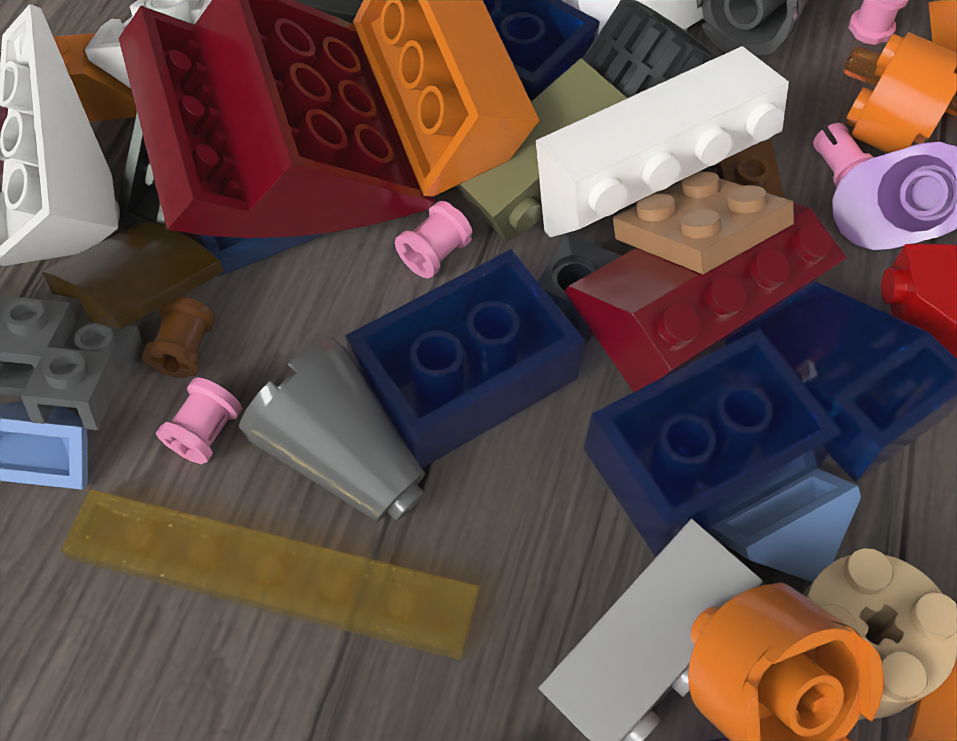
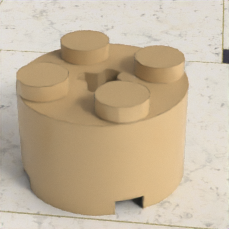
M863 548L855 551L852 555L831 563L802 593L811 601L853 628L879 653L884 672V688L880 707L874 718L887 717L901 712L936 690L951 673L957 658V605L949 596L943 594L931 579L909 563L884 555L875 549ZM861 715L858 720H863L865 717Z

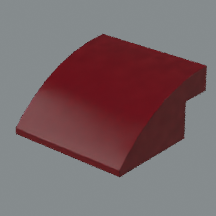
M212 0L195 24L140 6L118 38L167 230L206 236L239 238L295 237L370 226L428 210L435 203L433 196H423L354 24L295 0Z

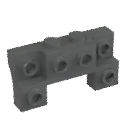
M0 296V395L21 397L32 423L45 424L54 406L72 407L78 409L85 429L98 430L116 391L126 379L136 374L143 359L144 347L138 326L128 325L122 329H117L97 323L77 321L71 302Z

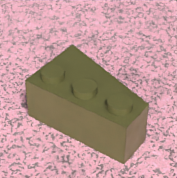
M580 58L531 102L540 121L512 158L491 170L457 185L462 196L506 242L529 230L543 220L536 140L627 99V97Z

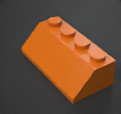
M363 0L353 23L423 196L438 195L509 161L540 120L483 0Z

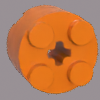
M908 32L904 38L893 33L876 64L877 69L874 75L881 77L874 91L865 87L862 88L846 118L848 119L846 125L854 128L851 134L853 138L887 154L908 148L913 142L918 144L925 143L957 91V52L911 32Z
M780 582L748 589L730 599L722 607L713 606L702 611L692 625L690 637L694 648L688 671L690 694L698 710L730 741H851L847 735L853 729L860 716H864L872 723L880 707L884 688V672L879 653L853 628L787 584Z

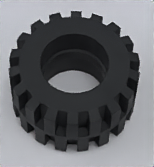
M620 0L583 57V60L625 97L630 98L719 57V55L648 6L636 0Z

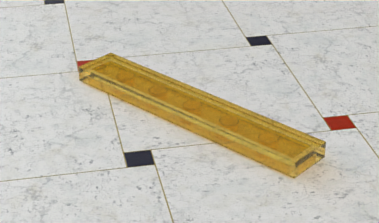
M89 489L61 549V552L70 560L461 661L479 596V586L92 489Z

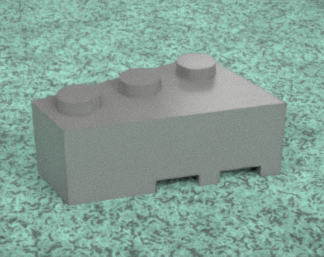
M691 519L538 689L590 741H645L663 721L653 709L673 688L682 697L690 691L688 671L694 648L690 634L695 619L702 611L709 607H722L736 595L748 589L762 586L763 581Z

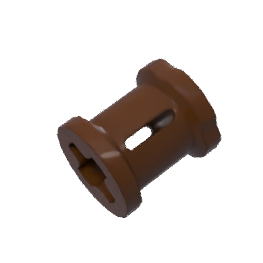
M180 296L160 307L161 325L155 341L146 344L142 358L147 365L162 374L177 378H187L189 376H196L199 371L201 361L197 353L204 334L212 331L216 316L208 306L200 301Z

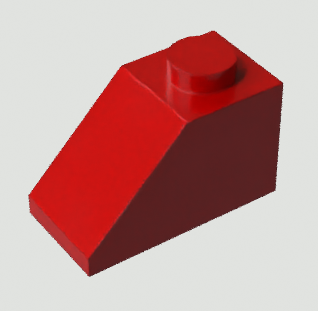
M905 244L892 267L887 268L883 273L881 281L882 299L885 304H890L894 327L957 374V245Z

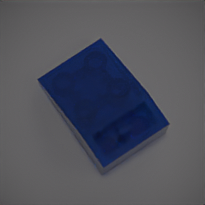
M817 281L725 341V345L855 483L944 419L957 405V359L929 332Z

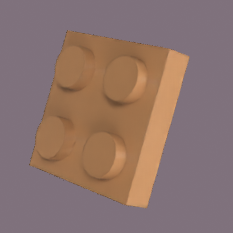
M697 172L682 179V183L660 194L649 195L639 200L636 206L614 216L615 239L698 273L705 274L793 225V201L766 193L765 189L759 186H743L720 179L713 172Z

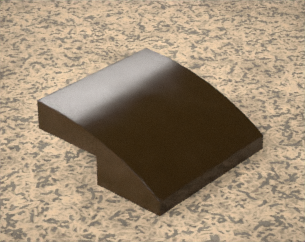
M143 221L42 271L52 294L81 301L90 322L122 329L224 272V269L218 258L181 232L167 230L166 226L155 222Z

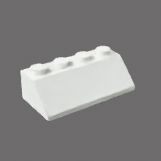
M741 46L536 140L544 231L551 238L581 229L781 132L783 129L789 81Z

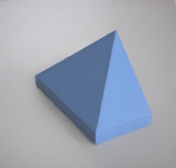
M23 401L0 404V481L83 490L88 485L87 429L84 428L81 418L67 407L54 406L45 424L32 423Z
M813 467L708 524V529L713 538L745 558L813 582L827 566L833 563L860 502L861 494L858 485Z

